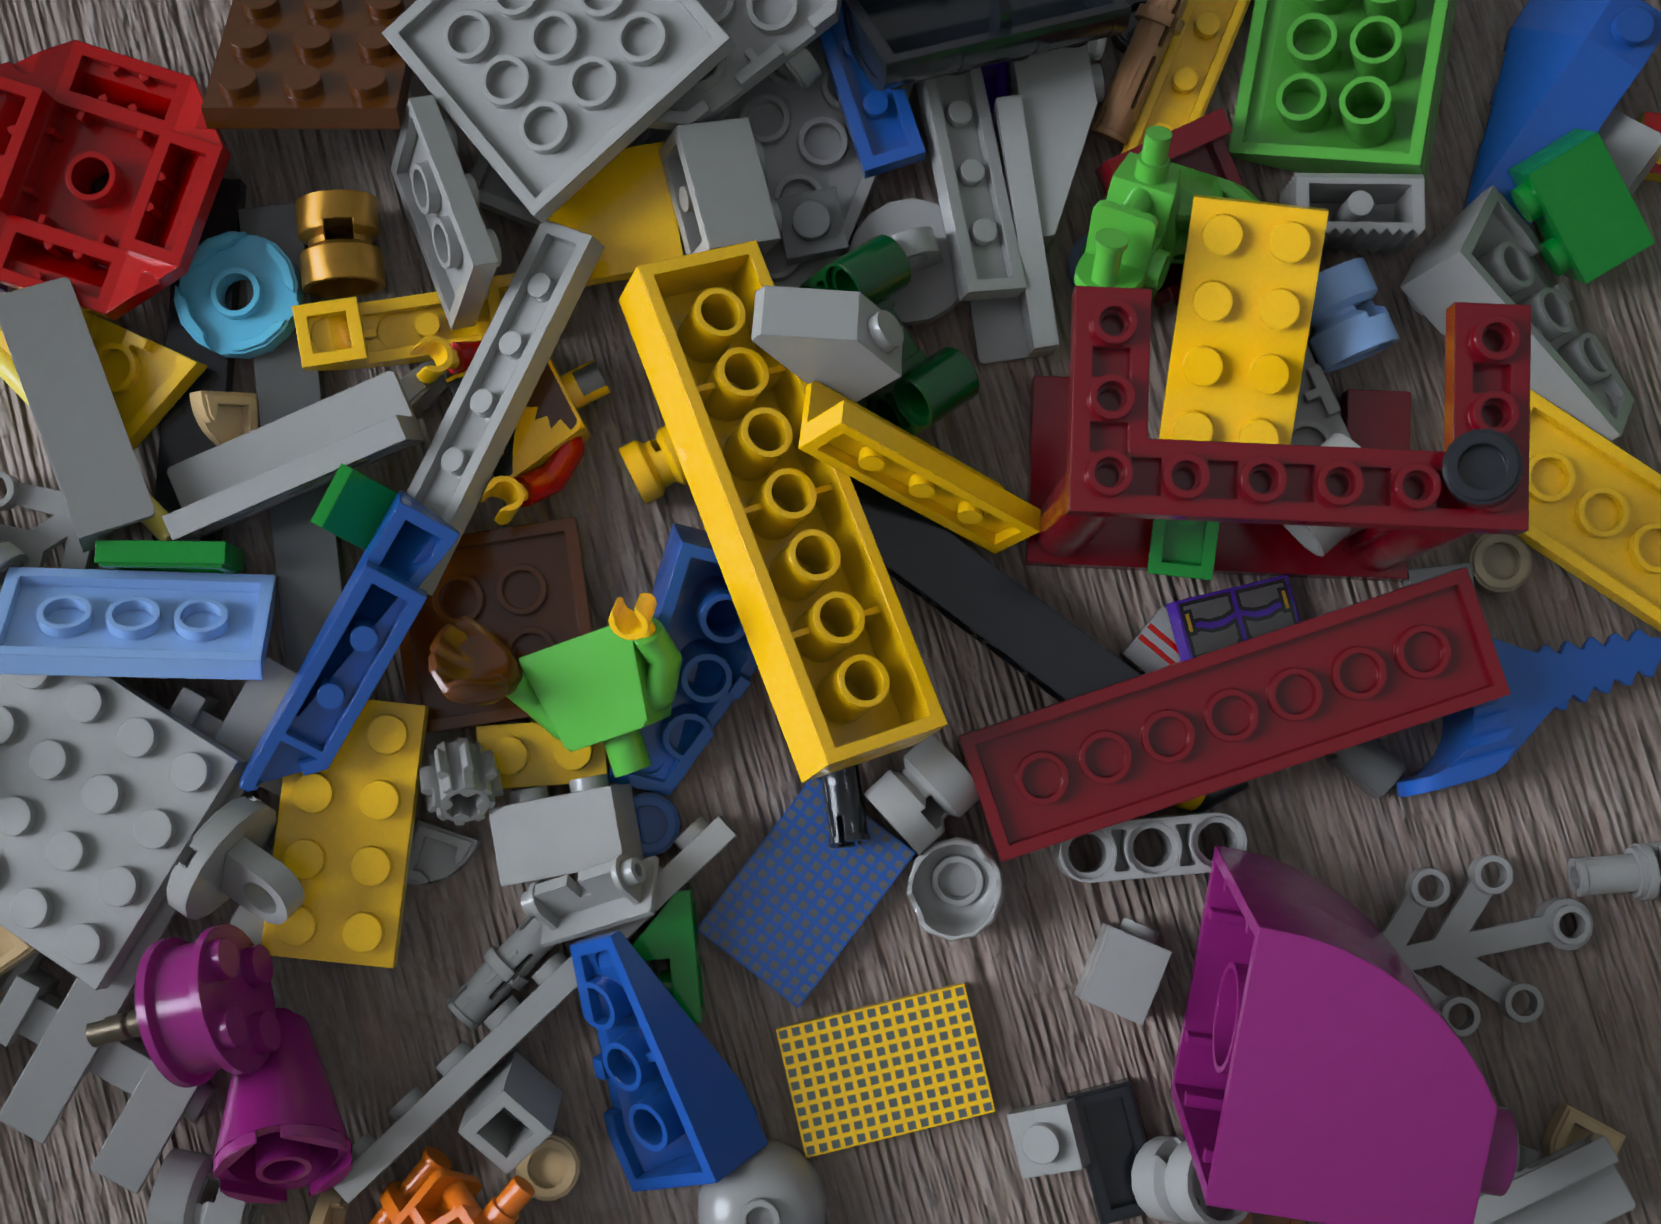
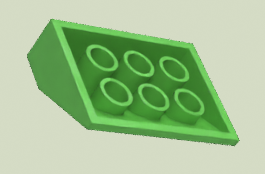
M1255 0L1233 120V131L1231 132L1228 148L1231 157L1296 173L1423 174L1426 188L1457 0Z

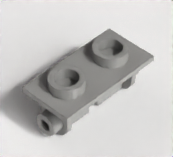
M626 854L614 856L611 861L578 871V880H573L567 874L548 881L538 880L532 882L529 885L528 891L523 892L521 895V906L527 916H536L543 922L540 945L543 948L654 915L659 858L655 855L640 860L638 857L630 858Z

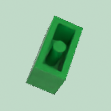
M1575 128L1508 169L1517 186L1511 190L1513 202L1525 220L1529 223L1536 222L1545 239L1539 245L1540 252L1549 268L1557 276L1564 275L1565 277L1588 284L1655 243L1599 132Z

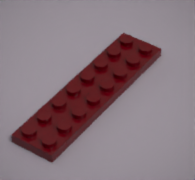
M1464 567L959 735V739L1001 862L1471 708L1510 695L1511 693L1468 569Z

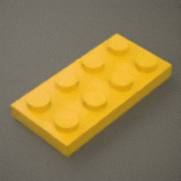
M1193 194L1158 439L1291 445L1329 211L1327 209Z
M1530 389L1529 531L1517 536L1523 539L1527 545L1661 633V474Z
M368 699L327 770L305 776L302 772L283 777L273 857L289 868L300 881L304 890L305 901L282 924L276 925L264 921L261 945L267 948L270 956L394 968L397 966L420 783L418 770L422 767L429 706Z

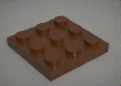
M233 0L201 107L207 129H401L413 70L384 37L382 32L416 0Z
M576 517L462 535L433 596L427 594L425 603L399 646L407 704L429 706L426 735L531 718L507 697L489 705L455 703L445 697L433 676L429 673L428 657L431 654L429 648L434 638L438 635V631L446 624L454 623L464 615L473 618L495 635L511 651L519 665L518 658L594 631L579 524Z

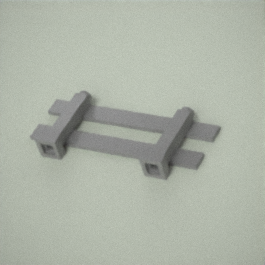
M266 656L263 679L246 681L226 718L215 713L222 700L200 688L183 686L169 711L248 762L297 672ZM241 775L221 807L232 799L245 795L246 791L239 788ZM283 777L261 783L260 787L280 797ZM273 845V847L271 848V850H270V852H269V854L272 855V856H273L274 845ZM193 850L192 854L185 863V866L188 867L190 861L197 853V851ZM167 894L108 988L95 990L79 978H76L63 1001L53 995L61 980L38 968L36 971L17 975L0 1004V1044L7 1047L26 1038L38 1044L0 1111V1121L43 1144L49 1139L87 1071L131 1094V1097L90 1170L135 1194L139 1193L179 1121L185 1118L196 1124L209 1107L217 1091V1088L209 1085L207 1082L190 1088L178 1087L172 1084L157 1070L144 1044L134 1038L92 1047L86 1037L87 1024L104 1020L105 1017L119 1014L135 988L136 974L144 952L151 944L163 939L178 911L168 904ZM239 905L229 924L241 929L254 945L261 944L264 920Z

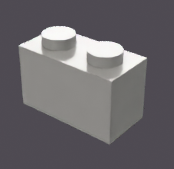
M743 117L677 125L660 148L659 154L686 255L756 240L764 257L781 239L782 216L778 203L774 199H770L764 177L766 168L765 152L761 142L758 139H754L749 118Z
M602 774L570 780L571 793L549 797L547 786L509 792L510 805L488 809L501 887L578 873L580 870L611 861L614 856L626 854L630 858L638 857L640 860L644 859L631 784L609 786L608 775Z

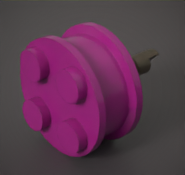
M231 924L209 927L199 935L195 942L191 943L178 937L158 940L147 948L138 966L135 981V1010L107 1016L104 1020L87 1024V1040L92 1047H99L141 1036L147 1053L157 1070L169 1082L183 1088L206 1083L220 1069L235 1075L257 1071L265 1064L270 1053L276 1051L281 1043V1029L276 1018L271 985L273 962L270 953L265 946L261 944L254 945L241 929Z

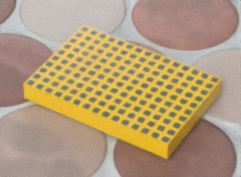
M964 982L776 1027L806 1158L996 1112Z

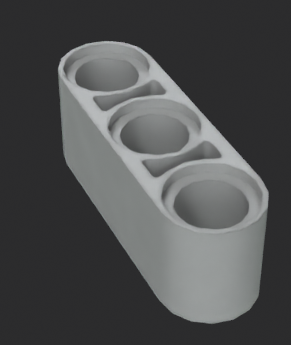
M1202 812L1134 818L1088 833V835L1096 840L1100 849L1096 865L1089 870L1079 871L1070 863L1068 849L1073 839L1053 845L1052 856L1055 866L1063 875L1070 879L1087 883L1211 873L1212 860L1204 857L1198 846V836L1201 830L1211 823L1220 826L1224 831L1227 839L1226 847L1247 851L1248 839L1244 827L1237 819L1228 814ZM1150 828L1161 837L1163 852L1155 863L1145 866L1135 857L1133 842L1141 831Z

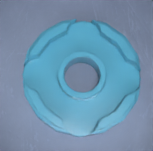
M229 231L208 238L197 247L189 271L180 278L179 287L175 285L174 303L180 323L198 344L225 358L251 359L269 353L290 337L295 329L292 306L301 305L304 302V291L302 290L298 267L284 250L276 243L264 237L236 231ZM239 280L251 281L254 292L250 303L240 310H229L225 303V293L228 287Z

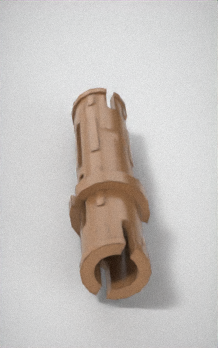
M1147 0L1146 4H1139L1134 15L1138 22L1107 90L1104 102L1090 127L1091 132L1114 143L1127 145L1128 138L1135 125V120L1141 107H1143L1165 52L1169 48L1173 36H1179L1185 25L1181 18L1187 7L1188 0Z

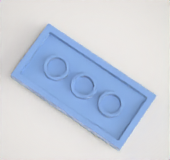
M9 567L0 592V674L262 680L277 598L276 575Z

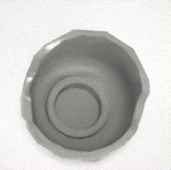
M955 837L935 841L914 860L908 879L907 896L918 917L919 926L932 935L952 942L975 938L996 920L1004 904L1006 885L1000 865L985 845L978 844L975 840Z

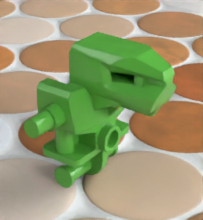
M1150 126L1146 129L1142 151L1139 154L1133 152L1127 154L1112 176L1106 200L1097 202L1092 210L1085 252L1078 261L1075 270V286L1152 289V302L1166 279L1170 264L1184 263L1193 194L1251 201L1260 200L1247 188L1233 181L1179 164L1170 163L1168 153L1172 132L1163 126Z

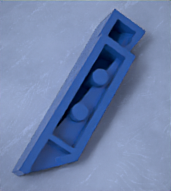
M399 490L246 763L241 774L239 788L249 792L258 789L261 783L302 772L305 776L327 770L425 603L427 591L419 588V586L455 544L460 536V532L407 493Z

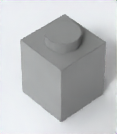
M1125 917L1119 929L1102 923L1074 994L1081 1000L1143 1026L1172 952L1155 945L1160 932Z
M514 1051L471 1091L458 1133L508 1174L553 1133L563 1091L518 1052Z

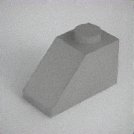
M767 285L755 291L751 341L807 384L818 381L850 400L858 402L902 376L903 327L900 326L897 319L890 312L881 310L861 292Z

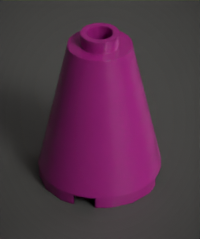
M275 1008L276 1018L281 1029L279 1048L270 1053L265 1064L257 1071L243 1075L232 1074L213 1158L214 1180L217 1177L219 1178L220 1191L228 1197L244 1202L266 1204L287 1202V1190L309 1186V1197L323 1193L342 1182L352 1169V1144L309 1023L303 1016L293 1013L286 1008Z

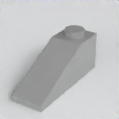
M1088 44L1076 48L1064 47L1031 55L1025 60L1011 62L1009 67L1010 95H1022L1045 253L1049 251L1055 236L1097 102L1104 101L1105 90L1100 64L1091 65Z

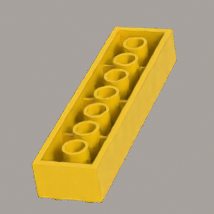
M754 240L638 265L618 301L801 782L804 783L916 745L948 725L850 476L798 449L805 389L808 384L751 341L755 291L765 285L774 286L758 243Z

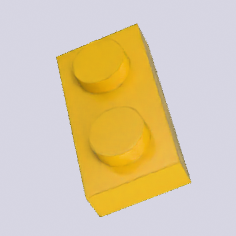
M537 722L476 726L477 743L480 742L485 747V751L492 750L494 752L496 766L500 770L503 789L569 785L570 780L609 774V759L603 742L570 752L564 747L561 740L554 738Z

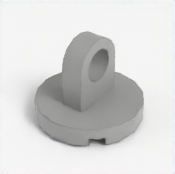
M910 198L888 202L870 213L854 233L849 252L881 234L891 237L903 249L910 263L911 281L907 287L890 297L895 304L892 308L904 326L932 323L952 311L959 302L940 205L921 199Z
M243 796L232 799L217 810L193 836V841L189 846L197 851V853L190 861L188 867L180 861L178 865L175 864L166 889L168 904L185 917L193 920H198L211 914L229 898L267 923L278 925L291 917L305 901V894L300 881L293 872L265 851L272 839L277 823L276 811L254 796L252 798Z

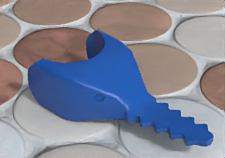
M1636 629L1631 632L1628 640L1623 639L1617 633H1612L1607 637L1604 645L1594 637H1590L1583 643L1581 649L1569 641H1564L1557 652L1548 645H1543L1534 652L1492 638L1511 694L1443 716L1442 736L1434 755L1421 769L1405 778L1397 780L1394 785L1398 797L1413 796L1477 780L1497 772L1508 763L1553 709L1557 711L1567 709L1570 698L1580 703H1586L1593 689L1603 694L1610 693L1614 680L1621 685L1629 686L1632 685L1636 673L1644 677H1653L1658 664L1661 662V638L1650 637L1642 630Z

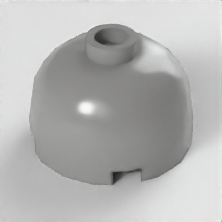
M766 1138L768 1144L718 1183L700 1186L697 1220L699 1224H825L826 1193L818 1168L809 1158L805 1157V1154L799 1148L779 1139Z

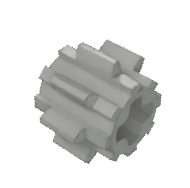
M458 738L457 741L450 743L443 741L436 745L437 749L434 750V755H428V766L420 767L418 770L421 793L426 795L428 811L430 813L436 812L437 817L442 821L446 819L454 821V825H464L465 822L472 820L479 822L486 818L485 813L488 812V809H494L495 797L503 795L500 770L497 769L494 752L492 750L485 751V747L480 742L473 744L468 742L467 738Z

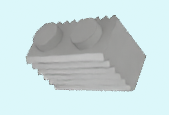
M1295 173L1291 181L1286 184V188H1283V192L1280 193L1279 204L1324 208L1329 211L1322 250L1323 255L1329 249L1335 255L1341 249L1347 255L1354 249L1360 255L1365 250H1368L1372 255L1378 250L1385 256L1391 250L1399 255L1426 229L1425 178L1423 174Z

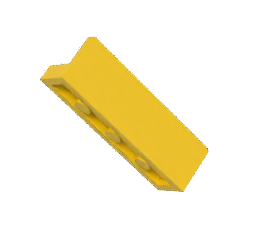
M813 381L806 386L798 449L994 554L1040 532L1041 510L1006 491L1002 484L824 384Z

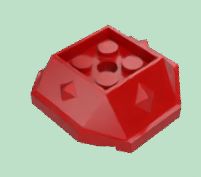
M72 40L42 50L15 64H12L10 61L0 64L1 284L22 289L66 277L72 283L81 310L117 320L188 273L231 156L221 130L207 129L201 109L205 93L194 77L78 40ZM109 174L107 185L100 192L91 194V187L94 181L101 175Z

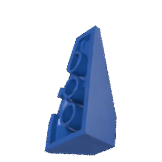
M1528 0L1506 36L1503 48L1505 56L1498 82L1493 87L1489 103L1492 107L1483 141L1478 146L1462 211L1483 191L1494 185L1530 227L1533 222L1529 223L1525 220L1511 197V190L1517 186L1508 169L1575 128L1595 132L1600 129L1661 41L1660 11L1643 0Z
M674 522L652 592L657 601L654 618L660 620L683 658L675 700L671 703V716L640 729L652 761L651 766L615 778L610 765L608 774L609 782L631 784V787L669 796L714 736L713 729L735 698L740 700L751 684L750 678L758 668L707 532Z
M618 930L582 939L570 945L583 1016L591 1026L597 1029L601 1053L592 1058L595 1075L598 1079L607 1080L612 1107L603 1113L607 1134L632 1192L718 1183L764 1148L768 1142L758 1121L756 1109L749 1100L742 1082L622 932Z

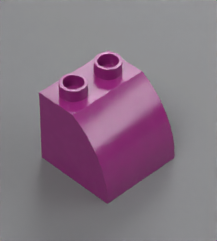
M1215 845L1170 1089L1207 1206L1324 1224H1474L1480 1194L1501 1197L1507 1193L1511 1186L1518 1152L1517 1129L1512 1113L1508 1109L1497 1108L1483 1074L1462 1041L1395 948L1368 917L1348 899L1322 881L1291 865L1257 853Z

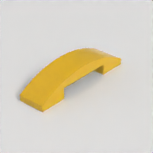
M515 273L493 276L489 287V297L484 300L475 326L451 330L437 291L358 303L355 296L292 306L302 368L304 371L350 370L429 361L432 358L427 354H410V351L423 337L429 335L444 338L449 344L452 342L482 340Z

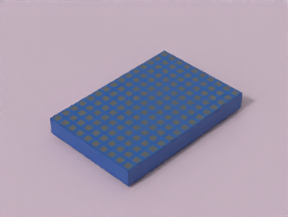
M818 778L810 780L696 930L799 1008L914 856L915 852L867 815L868 833L871 836L870 843L858 845V841H855V847L830 848L822 781Z

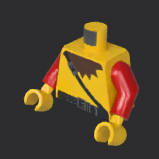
M436 335L423 337L410 351V354H427L434 360L436 366L423 367L416 374L417 378L422 383L430 384L448 370L454 375L445 380L453 396H455L482 340L452 342L449 344L444 338ZM550 357L493 472L494 478L489 481L479 500L480 502H485L488 498L498 497L506 502L507 505L500 509L494 518L497 524H508L520 507L531 506L562 491L583 458L584 443L591 435L577 409L611 393L594 359L560 376Z

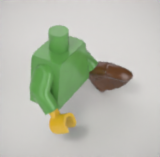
M640 593L634 608L635 611L626 606L622 597H617L608 619L609 626L518 658L520 665L511 651L495 635L478 621L464 615L454 623L446 624L438 631V635L434 638L429 648L431 654L428 657L429 673L433 676L441 692L447 699L455 703L489 705L507 697L554 738L561 740L564 747L570 752L603 742L614 776L617 778L652 765L640 729L671 716V703L675 700L683 658L660 620L654 618L657 607L656 598L650 593Z

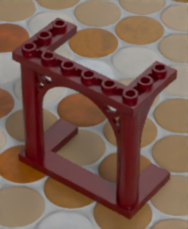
M1076 286L1072 293L1070 377L1034 375L1031 380L1027 502L1041 510L1040 532L1026 538V566L1147 571L1153 519L1220 522L1213 574L1282 576L1287 574V577L1401 582L1408 579V560L1470 533L1519 535L1529 531L1531 305L1454 302L1446 309L1444 451L1410 450L1411 392L1347 389L1342 393L1341 418L1351 439L1361 448L1148 439L1152 289ZM1473 429H1492L1506 434L1516 443L1523 458V476L1517 491L1505 503L1493 508L1474 509L1459 503L1448 492L1443 481L1442 460L1448 446L1459 435ZM1283 525L1350 527L1351 531L1335 547L1321 557L1307 550Z

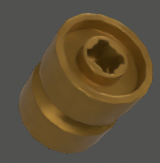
M332 189L305 194L298 198L295 202L297 237L302 243L308 245V248L303 250L299 256L302 290L307 295L328 299L363 297L382 291L386 286L383 251L372 243L381 235L379 204L375 195L351 189Z

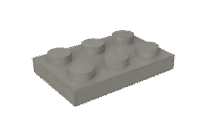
M433 94L408 99L390 170L451 330L475 326L484 300L489 297V287L496 268L501 265L502 257L496 233L493 229H486L480 215V198L476 181L470 173L464 174L457 156L458 139L455 127L450 119H443Z

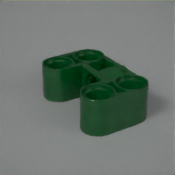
M881 234L829 263L802 283L799 288L861 292L877 307L890 312L897 319L900 326L903 327L904 335L902 376L859 401L866 409L915 435L973 399L978 394L980 385L974 366L958 349L946 347L926 357L922 350L919 351L892 308L895 304L890 298L910 283L912 274L910 263L900 245L891 237Z

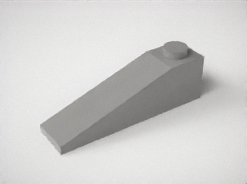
M1493 185L1483 191L1417 254L1400 288L1407 295L1413 309L1419 314L1426 316L1444 336H1446V309L1454 302L1531 305L1530 389L1609 441L1621 437L1635 401L1634 397L1597 336L1589 332L1580 333L1574 323L1573 314L1568 304L1574 298L1564 282L1554 287L1551 285L1534 256L1541 251L1539 240L1533 230Z

